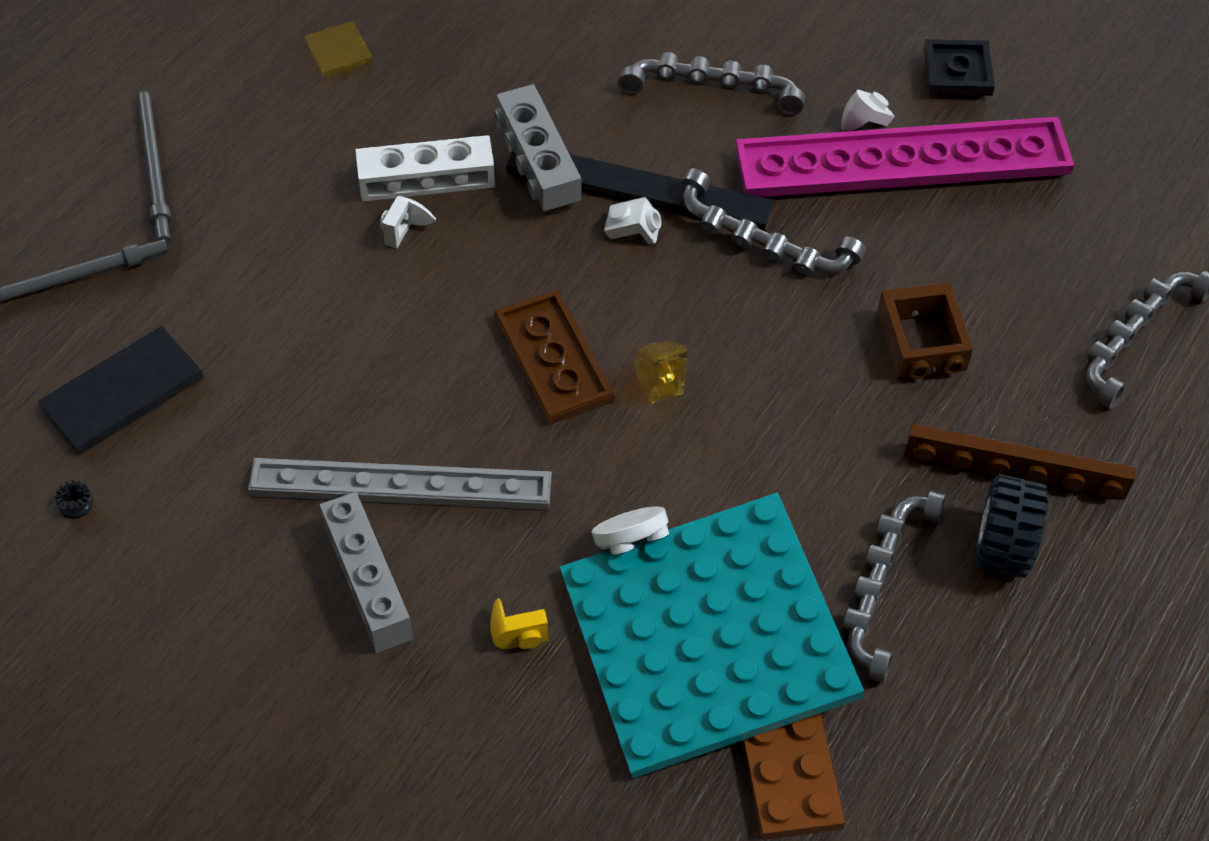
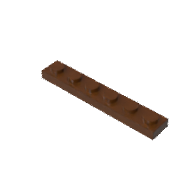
M911 424L904 456L913 457L919 461H934L949 464L959 469L969 468L989 472L995 476L1001 474L1032 482L1060 486L1070 491L1081 490L1101 494L1106 498L1126 499L1135 481L1136 467L917 424Z

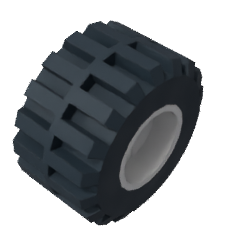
M1001 474L995 477L986 497L975 549L977 568L1023 579L1027 577L1035 564L1046 522L1048 492L1045 484Z

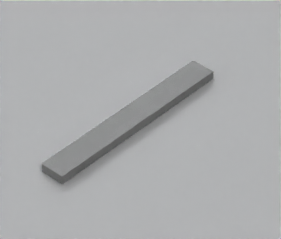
M254 458L248 491L252 497L333 500L357 492L360 502L550 510L552 472Z

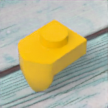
M500 598L495 600L491 613L490 630L493 642L497 647L506 650L517 647L530 649L540 645L541 642L548 641V621L545 609L505 617Z

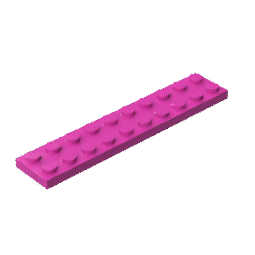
M1059 117L736 139L735 146L744 193L760 197L1072 174L1075 166Z

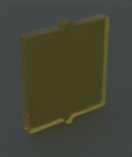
M353 21L334 27L327 26L325 30L304 36L305 42L324 77L344 70L351 71L354 67L373 61V56Z

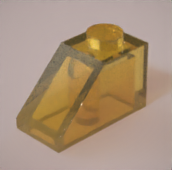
M667 340L660 343H649L642 348L636 349L635 372L650 404L684 394L688 352L684 345Z

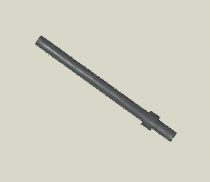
M143 91L138 93L137 99L152 204L149 208L150 222L155 226L156 241L165 239L166 244L171 241L169 224L171 222L170 208L165 204L151 96L148 92Z
M162 239L141 246H137V243L123 247L124 251L0 287V302L129 264V267L142 264L143 259L169 252L166 241Z

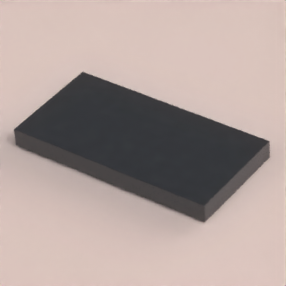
M160 326L38 400V403L56 428L76 452L81 455L199 381L204 376L200 367L165 328Z

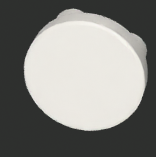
M657 506L646 507L610 518L597 525L591 533L595 545L599 546L601 550L610 549L612 554H620L633 549L634 541L645 537L647 541H653L669 534L667 528L669 521L665 508Z

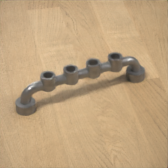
M670 52L661 54L659 60L644 59L623 68L618 80L619 88L627 94H637L642 91L645 82V72L657 73L660 78L666 80L672 79L674 76L689 77L693 83L697 84L704 83L706 80L720 81L727 88L736 87L738 84L751 85L758 92H765L770 88L779 89L782 91L779 94L778 108L786 115L799 114L804 108L805 101L804 93L791 80L773 75V70L767 65H758L754 69V73L741 71L740 64L732 60L726 61L722 68L709 67V61L701 56L693 58L691 64L678 63L677 56Z
M690 168L681 181V185L685 189L683 194L684 203L692 214L702 219L700 226L703 230L711 234H717L721 227L733 232L731 236L732 242L743 248H748L752 241L764 246L762 254L771 261L778 262L783 255L794 259L793 267L800 274L809 276L814 269L829 274L840 273L847 269L850 264H859L866 252V247L861 241L846 236L841 238L835 250L839 258L835 260L823 258L818 251L811 247L801 248L790 243L785 236L779 233L769 234L758 229L757 225L750 220L735 219L728 216L718 206L711 205L708 207L700 203L697 196L705 195L711 184V179L704 172Z
M1203 271L1200 275L1190 272H1179L1170 275L1163 282L1153 278L1143 294L1147 300L1143 303L1134 299L1125 313V317L1129 319L1128 322L1124 324L1116 320L1111 325L1106 335V338L1111 341L1107 345L1099 341L1093 345L1087 357V360L1091 361L1086 371V377L1091 389L1099 394L1097 398L1098 403L1109 409H1112L1118 403L1124 393L1126 384L1114 377L1109 378L1106 382L1102 379L1101 373L1104 369L1108 370L1112 366L1118 353L1131 344L1140 328L1148 325L1155 311L1168 302L1172 292L1178 286L1191 287L1190 295L1203 302L1208 299V272Z
M930 490L928 497H907L897 503L891 516L881 515L876 536L883 537L880 547L871 545L869 548L865 567L872 568L869 578L859 577L854 593V598L861 600L858 610L848 608L843 623V630L850 632L847 640L850 658L858 666L869 670L868 679L885 683L892 661L893 652L876 648L874 655H871L863 649V641L868 634L875 606L879 602L883 583L890 570L897 543L901 539L906 517L912 511H923V520L938 523L943 511L946 494Z

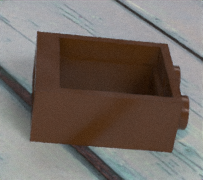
M950 282L882 290L877 314L898 379H920L928 375L956 374L967 370L973 347ZM943 315L953 345L910 350L900 320Z

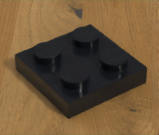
M925 39L923 49L929 94L993 96L995 83L989 41Z

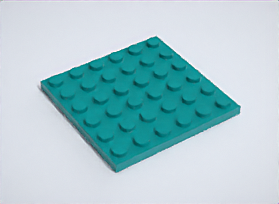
M778 492L669 529V534L663 538L647 541L645 537L634 541V548L627 552L612 554L611 550H607L560 566L632 779L864 698L862 684Z

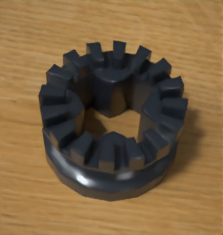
M71 480V483L65 482L66 485L59 486L60 489H57V495H55L60 512L70 519L84 517L90 512L94 502L89 488L79 480L78 482H75V480ZM79 495L80 499L75 503V506L69 504L72 501V496Z

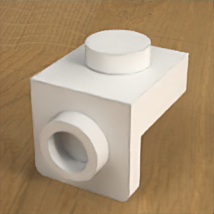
M646 197L610 205L604 232L610 239L640 233L648 244L656 243L658 231L661 228V217Z

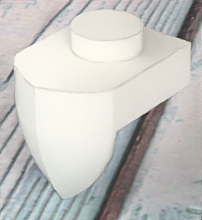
M857 90L844 108L841 129L843 131L855 130L868 121L887 126L895 116L887 108L889 103L881 94L877 92L871 94Z
M397 196L390 210H385L380 220V229L383 230L385 245L398 248L411 224L429 225L434 223L436 218L420 203L409 198Z

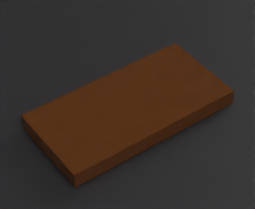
M558 289L493 311L494 320L547 425L615 402V394Z

